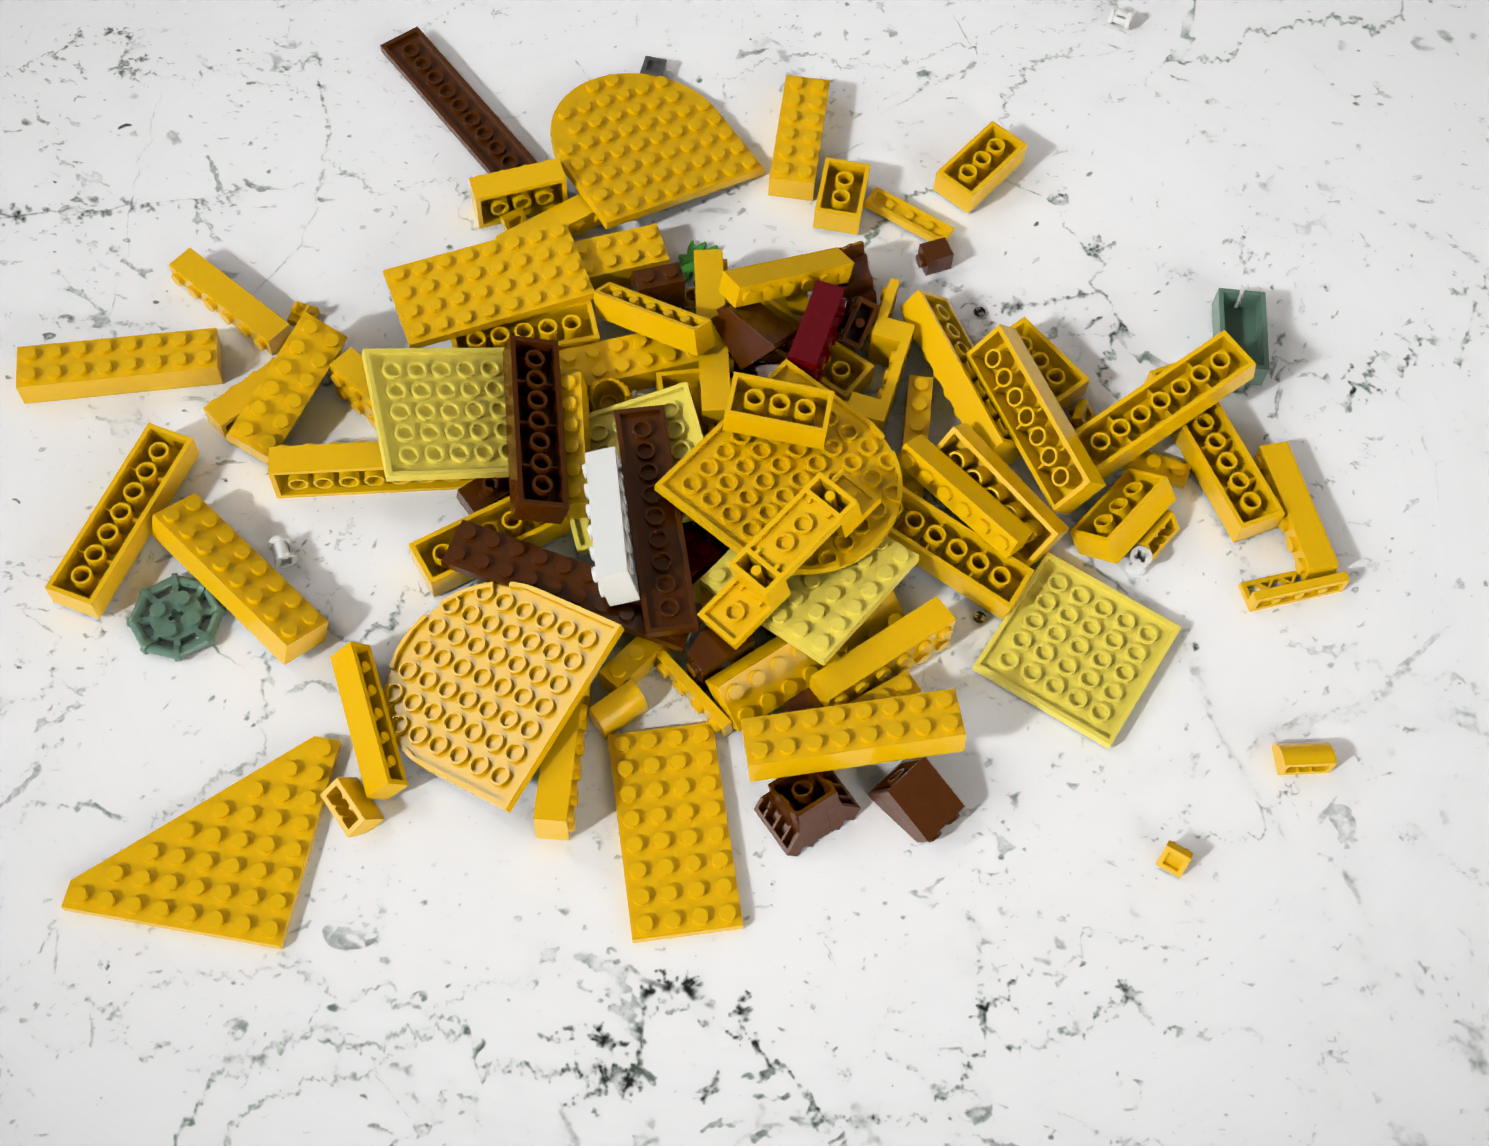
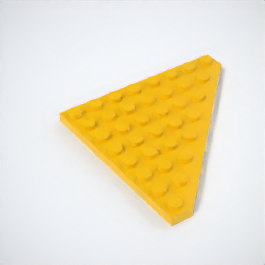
M313 736L70 880L61 908L64 911L282 949L325 804L320 794L331 784L342 746L341 741Z

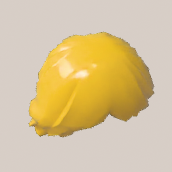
M614 377L594 381L588 389L589 407L592 412L632 399L628 386Z

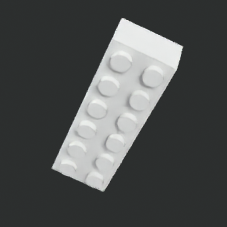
M615 446L586 452V463L582 464V470L585 479H587V483L584 484L586 498L589 499V504H586L588 519H591V524L587 528L590 540H593V545L589 546L591 559L595 561V567H591L593 580L595 583L598 582L601 597H606L609 606L640 600V591L621 460Z

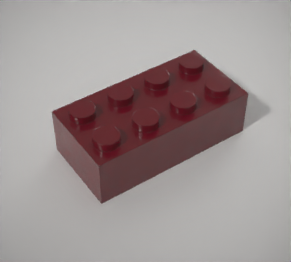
M817 280L787 360L821 383L824 374L823 366L829 362L831 345H835L838 336V326H842L845 318V313L843 312L847 299L844 298V287Z

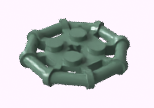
M172 573L171 577L146 589L142 588L139 591L138 600L131 616L127 618L126 622L135 635L142 653L145 655L149 653L175 659L178 662L182 661V658L215 643L214 638L223 616L227 614V609L197 579ZM180 586L195 589L196 592L191 595L187 591H181ZM172 588V593L160 599L155 597V595ZM206 597L211 608L203 610L200 601ZM149 602L151 604L149 617H142ZM184 614L181 616L180 622L171 620L173 615ZM206 619H211L206 632L202 631V622H205ZM151 626L155 634L148 638L143 628ZM195 637H198V639H196V640H194V641H192V642H190V643H188V644L182 646L183 643H185V642H187V641H189V640H191V639H193V638H195ZM167 640L171 641L174 645L171 648L159 644L161 641L165 642Z

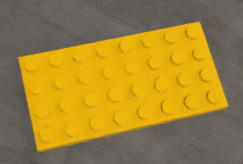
M565 220L383 270V275L409 348H422L592 300L595 292Z
M707 723L607 735L632 942L639 943L743 929L714 730Z

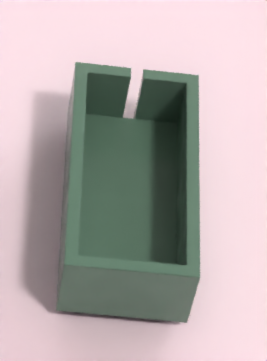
M1218 288L1211 304L1213 337L1225 330L1256 363L1254 378L1245 384L1262 386L1270 370L1266 293L1244 290L1237 308H1235L1240 290Z

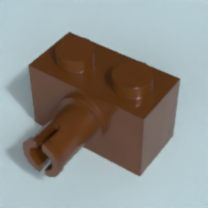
M509 477L476 478L458 489L456 498L468 515L510 496Z

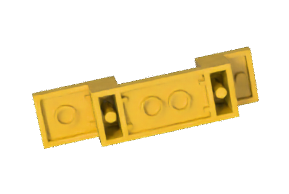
M890 278L888 287L883 286L880 295V309L868 332V340L865 351L869 352L867 361L888 367L883 377V386L879 389L877 398L852 392L850 400H845L846 403L873 422L883 434L910 353L915 329L913 324L891 319L895 309L900 280Z
M843 468L831 480L819 472L728 563L733 578L697 614L699 619L737 650L791 595L786 580L835 531L846 539L881 503L880 497Z

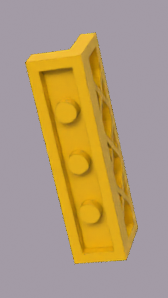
M1291 571L1241 582L1239 589L1249 612L1342 592L1350 581L1346 571L1340 573L1335 571L1331 575L1293 583L1295 578L1301 577V575L1297 571ZM1279 582L1283 584L1281 586L1270 588L1272 583ZM1253 587L1259 589V591L1252 592L1251 595L1248 590Z

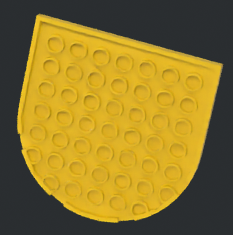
M642 73L608 74L589 80L577 86L561 100L551 120L550 137L555 158L560 159L564 173L606 229L761 176L764 171L763 166L706 98L693 89L667 79L664 76L656 77Z
M787 359L766 377L829 390ZM835 394L823 450L724 431L723 419L654 486L656 492L738 554L819 472L831 480L843 468L879 496L881 503L846 539L835 531L793 573L796 575H812L836 571L848 567L869 555L882 543L892 529L899 512L903 492L900 464L895 451H892L886 442L885 435L867 417Z
M487 582L464 588L439 601L440 605L427 616L423 614L410 627L392 656L389 664L391 670L387 684H384L383 694L396 742L404 754L428 772L510 813L625 629L621 624L528 584L510 582L509 587L497 585L494 582Z

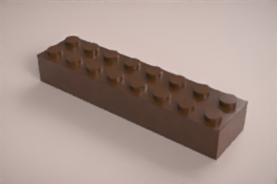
M510 335L503 350L511 519L562 524L570 506L558 341Z

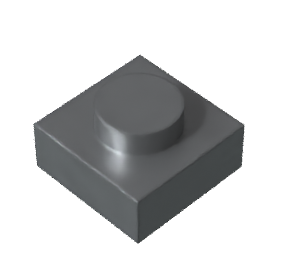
M645 56L640 73L656 77L664 76L667 60Z

